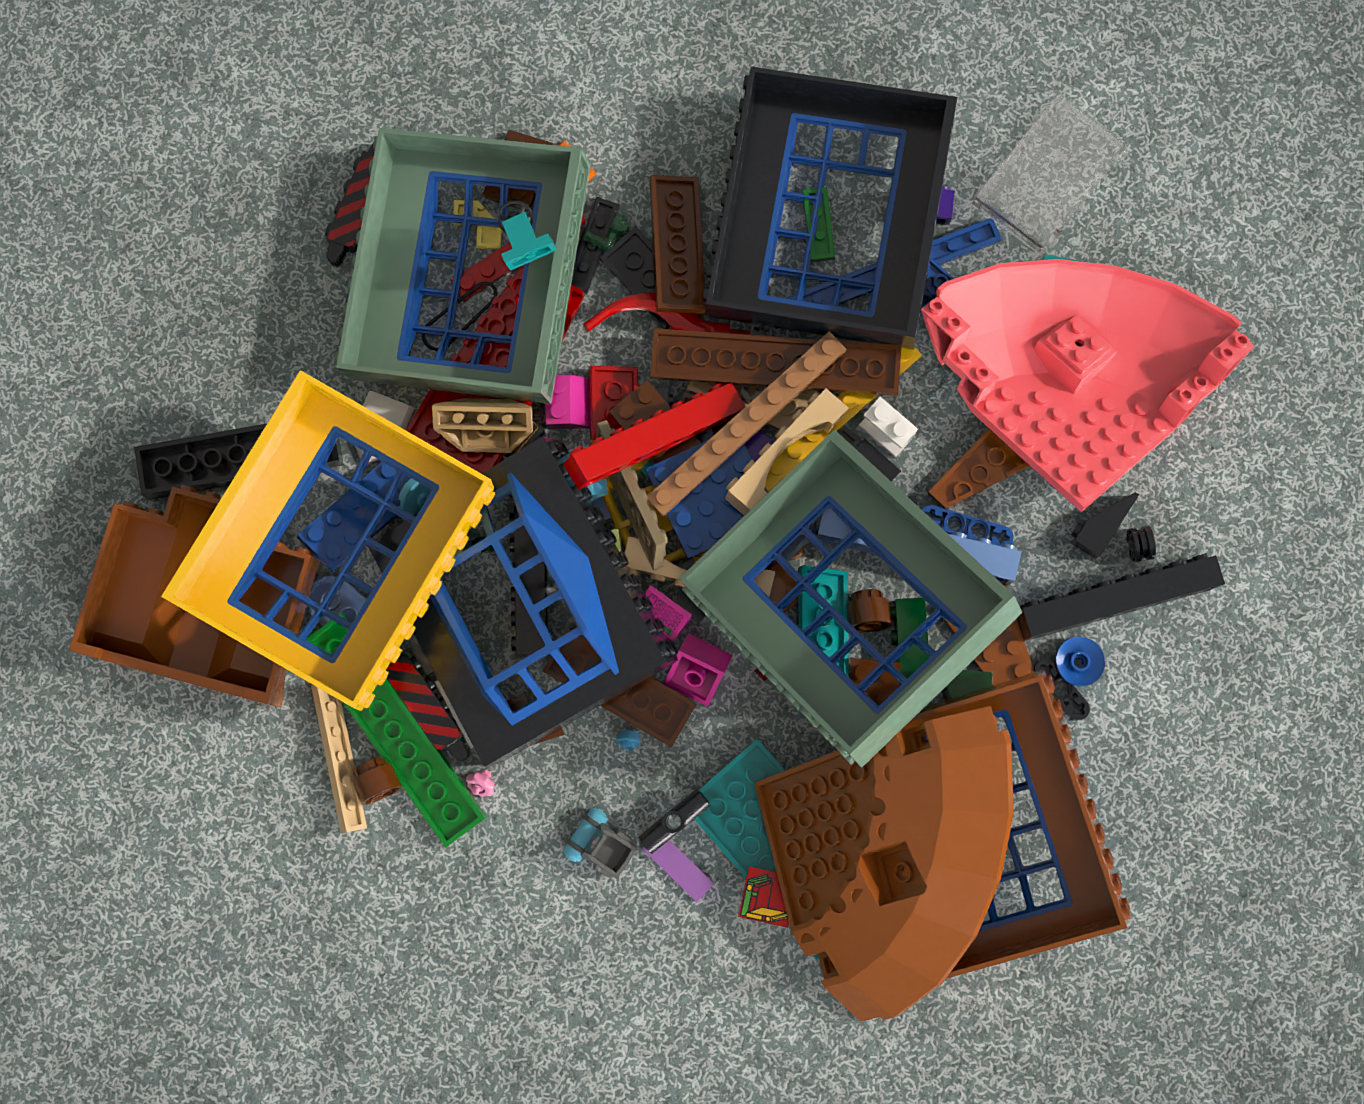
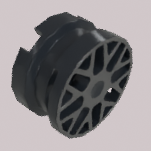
M1147 525L1142 526L1138 530L1136 528L1127 529L1126 540L1130 544L1128 548L1131 560L1135 563L1142 561L1144 558L1146 560L1155 559L1156 543L1151 527Z

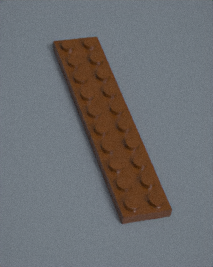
M654 328L650 379L717 384L732 383L733 385L768 387L815 345L819 339ZM839 341L846 348V352L805 388V390L824 391L828 389L834 392L898 396L902 346Z

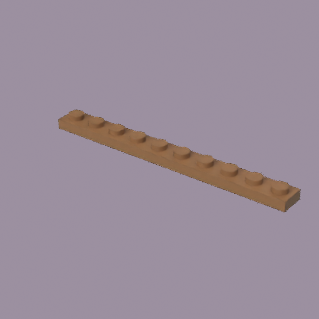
M829 331L647 496L648 502L662 517L668 514L844 354L846 348Z

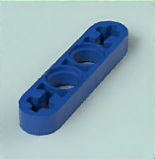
M929 505L922 509L926 514L930 510L934 511V516L938 518L942 517V513L946 514L943 520V527L941 528L947 534L951 535L952 532H960L966 534L967 539L976 540L977 537L972 534L971 528L975 524H980L985 530L984 535L980 538L986 539L990 533V527L994 528L993 534L999 535L1002 531L1005 532V537L1008 538V541L1003 543L1011 545L1013 542V532L1006 526L934 505ZM956 517L960 520L961 527L959 530L954 531L948 527L947 521L949 518ZM933 520V521H934L936 524H938V525H939L940 522H941V521H938V520ZM990 537L992 545H1001L998 538Z

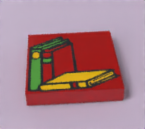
M748 867L738 917L788 928L789 920L777 872Z

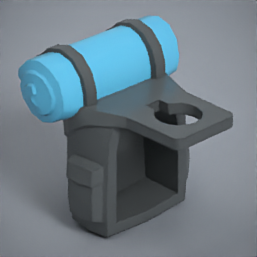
M591 807L587 815L585 814L583 817L584 819L573 836L567 841L563 852L571 861L580 862L584 858L592 862L593 868L608 878L611 876L618 878L630 862L637 847L633 844L634 840L618 829L613 831L606 825L608 818L601 809Z

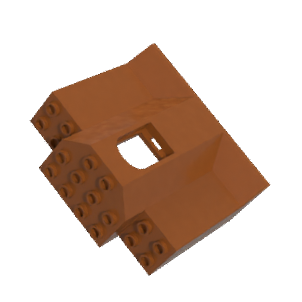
M181 485L180 489L172 487L164 513L150 507L145 511L144 508L138 507L139 505L124 501L123 505L114 503L69 651L281 708L287 669L161 597L220 502L221 495L208 491L205 492V495H202L195 488ZM278 542L264 565L263 572L309 597L319 561L307 549L295 547L293 551L289 550L290 548L285 546L284 543ZM256 578L239 602L265 615L282 594V591L262 579ZM290 597L273 618V621L298 635L307 605Z

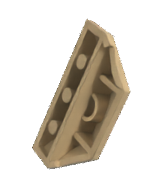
M462 398L432 405L434 431L441 434L462 452L511 453L533 432L532 407L516 400Z

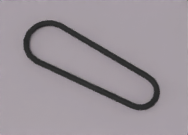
M488 281L480 282L458 299V303H460L482 285H489L494 290L493 298L461 330H466L492 305L491 302L498 295L494 284ZM448 307L445 310H443L440 314H438L436 317H434L432 320H430L425 326H430L436 320H438L440 317L448 312ZM422 334V341L425 346L430 350L438 351L439 347L436 348L428 344L425 334ZM452 338L451 341H450V343H449V346H450L457 338Z

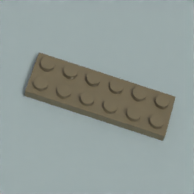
M607 420L597 423L596 439L599 437L607 439L615 431L614 428H610ZM628 467L608 476L652 569L655 570L663 567L664 556H666L665 545L668 543L665 531L663 529L660 530L657 525V515L654 509H650L647 504L648 499L643 488L640 489L637 484L638 478L634 468L630 469Z

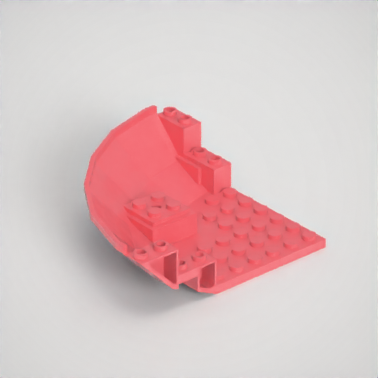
M1062 259L999 263L952 279L938 287L935 292L937 297L921 309L937 359L941 365L946 364L961 378L957 390L970 411L1080 512L1085 510L1165 440L1254 348V345L1249 342V338L1246 335L1236 331L1242 322L1233 314L1175 283L1118 266ZM1075 342L1081 344L1082 347L1077 346Z

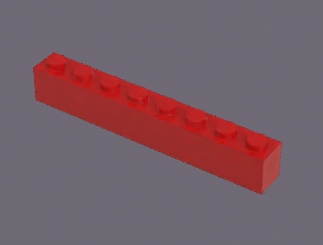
M720 383L710 388L707 394L703 395L702 392L695 394L687 403H683V401L675 403L667 412H664L663 409L655 412L650 416L651 419L644 421L643 418L635 421L630 425L631 428L624 430L623 427L612 432L607 439L599 437L593 440L587 448L583 449L582 446L573 449L568 453L570 457L563 465L577 489L580 490L732 420L746 406L732 383L724 386Z

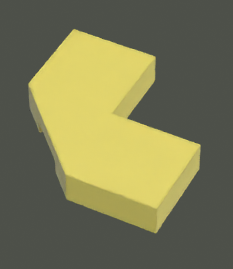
M454 200L453 214L464 215L465 200ZM473 200L472 216L496 219L478 200ZM453 223V225H463L460 223ZM472 225L477 226V249L498 250L501 248L502 230L500 228Z

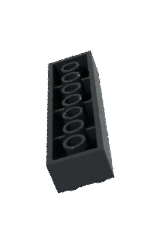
M267 423L134 447L141 496L148 500L169 497L172 487L180 489L181 485L193 487L196 491L229 486ZM339 437L326 463V466L330 468L344 466Z
M1207 553L1186 560V564H1184L1183 560L1169 563L1163 566L1161 571L1158 566L1144 570V572L1139 573V577L1132 573L1116 579L1113 584L1111 580H1106L1091 586V590H1088L1087 586L1072 590V592L1067 593L1068 596L1064 597L1063 593L1049 596L1041 604L1039 599L1024 603V605L1020 606L1022 613L1017 617L1024 641L1199 594L1225 585L1217 556L1208 557Z

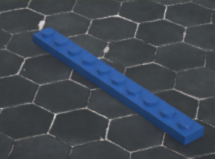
M993 217L933 240L930 258L938 265H942L1000 242L1002 238ZM877 262L843 276L873 281ZM825 282L805 290L803 301L831 305L836 284ZM844 285L840 304L871 293L872 290ZM796 294L787 297V299H795Z

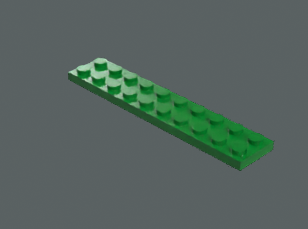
M343 613L338 614L341 617L347 619ZM330 620L306 640L332 654L345 637L348 629ZM386 678L381 686L377 684L372 692L375 697L368 708L364 707L362 711H359L346 703L344 705L380 756L385 759L387 764H392L401 786L446 848L486 819L487 816L442 752L434 748Z

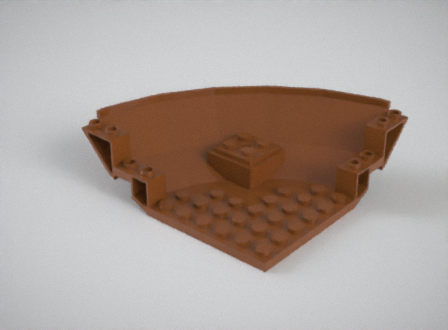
M991 706L932 719L908 730H900L862 768L856 762L851 765L837 750L754 783L791 932L805 956L818 955L824 977L821 983L824 988L860 1022L881 1017L883 1020L898 1017L940 986L976 938L999 885L1014 814L1012 752L1008 730L998 731L996 726L997 719L993 715ZM905 867L908 870V876H905L904 874Z

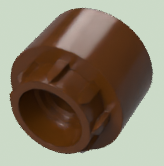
M865 589L851 594L850 602L846 604L848 622L859 633L881 631L891 626L889 601L883 597L880 590Z
M374 758L354 769L353 775L355 778L352 780V784L363 806L378 802L402 788L392 764H387L384 758Z

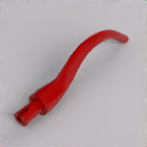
M639 293L623 297L609 304L582 324L583 328L589 332L613 314L629 310H646L658 314L673 330L750 335V331L730 329V324L706 321L696 313L656 312L655 293Z

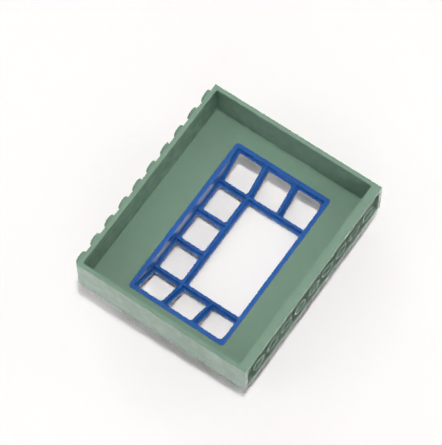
M379 128L378 136H375L373 141L374 158L369 163L370 180L365 186L366 203L365 207H362L360 214L362 221L361 231H358L356 236L357 253L352 258V268L354 270L352 279L350 278L348 281V303H345L343 308L345 320L343 327L339 331L340 348L336 352L334 359L336 369L349 379L356 381L551 404L591 167L582 148ZM439 180L465 184L464 215L438 213ZM474 184L500 187V207L508 202L509 188L534 190L536 198L533 209V231L536 238L548 233L557 249L524 264L512 336L453 329L470 228L472 225L500 228L497 219L472 216ZM508 206L503 209L501 215L508 216ZM437 221L463 224L458 252L431 250ZM431 258L456 261L451 290L425 287L429 260ZM424 296L450 299L444 328L418 325ZM416 334L443 336L435 358L408 356ZM452 338L478 340L470 363L443 360ZM487 342L511 344L506 367L479 364Z
M835 429L679 578L685 585L682 588L683 592L694 604L705 613L851 765L856 762L861 768L1022 613L1015 595ZM827 508H831L852 530L832 551L809 529V526ZM800 534H803L824 556V559L805 577H802L781 555ZM858 538L935 609L887 657H883L811 586V583ZM773 560H776L797 582V585L778 603H774L754 582V578ZM806 591L824 610L804 630H801L783 610L799 594ZM832 617L851 638L831 657H828L810 639V636L825 621ZM943 617L956 627L958 631L938 650H934L921 639V636ZM857 644L861 645L878 662V666L859 684H855L837 666V663ZM915 644L929 656V659L909 678H906L892 664ZM887 671L901 686L881 705H877L864 691Z

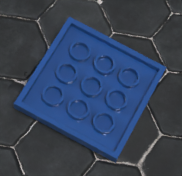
M707 441L646 468V473L654 490ZM744 444L666 514L688 560L707 552L744 517L725 499L728 493L726 489L728 484L735 477L740 479L745 474L743 469L752 460Z

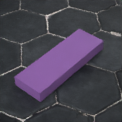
M670 840L653 854L645 847L643 848L696 902L714 885Z

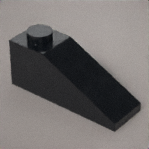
M1134 492L1091 517L1083 524L1078 523L1071 533L1074 537L1071 544L1094 559L1100 557L1139 494Z

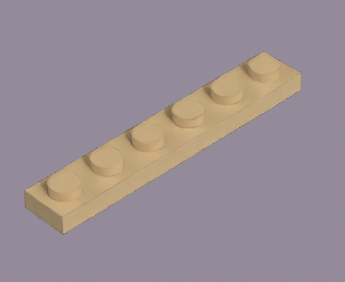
M311 685L340 832L342 834L366 829L363 805H361L352 784V780L355 778L353 775L355 766L342 702L315 685Z

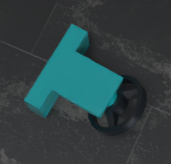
M511 200L500 207L497 215L498 225L507 234L513 248L501 255L510 270L557 250L548 233L536 238L532 228L533 214L526 203L519 200ZM508 205H522L518 211H512L508 216L501 215L503 209ZM525 208L530 213V221L528 219L526 212H524Z

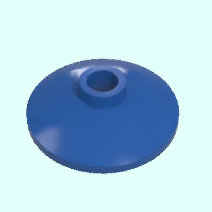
M1073 637L1066 640L1059 647L1056 654V667L1060 676L1066 682L1075 686H1088L1095 683L1102 676L1105 668V657L1099 645L1093 640L1086 637ZM1076 658L1081 660V667L1075 666L1074 660Z

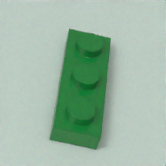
M827 187L821 188L823 196L821 207H818L816 214L819 218L815 240L812 236L811 262L835 260ZM818 188L803 190V195L809 196L818 193ZM804 198L807 232L810 234L813 204L809 203V199Z

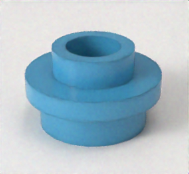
M621 730L620 735L616 737V742L623 749L634 750L635 747L641 745L640 734L631 730Z

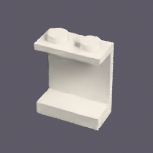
M881 397L863 415L865 418L859 424L863 431L895 458L912 440L918 430Z

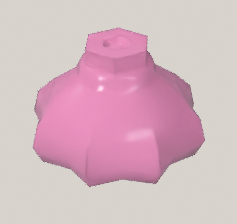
M481 770V772L466 776V787L474 795L481 797L493 795L495 784L491 780V772Z

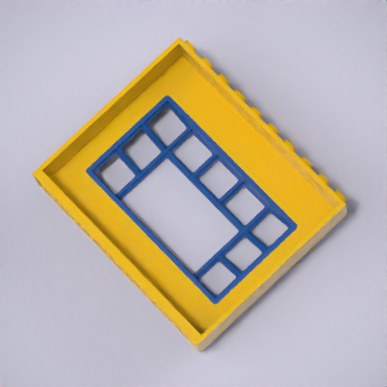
M300 370L161 597L354 709L362 711L364 707L368 708L375 697L372 692L377 684L381 686L387 678L389 672L386 669L390 662L395 663L402 652V649L399 647L403 640H409L416 628L413 626L418 616L422 618L428 609V598L431 594L436 595L442 585L440 578L444 571L448 573L453 567L456 560L453 557L458 549L462 550L469 539L467 536L471 527L475 528L482 517L480 514L484 504L488 506L494 498L493 483L488 477ZM338 437L363 450V455L351 479L326 466ZM371 456L397 471L384 498L359 484ZM320 473H324L379 505V508L323 601L317 603L263 572L262 569ZM404 475L430 489L416 517L392 503ZM386 511H390L412 524L395 552L371 539L373 532ZM365 546H369L391 559L374 587L350 574L352 567ZM256 578H260L282 591V594L265 615L239 602ZM344 581H348L370 594L353 623L329 610L331 602ZM290 597L315 610L314 615L298 635L273 621V618ZM323 616L348 629L345 637L332 654L306 640Z

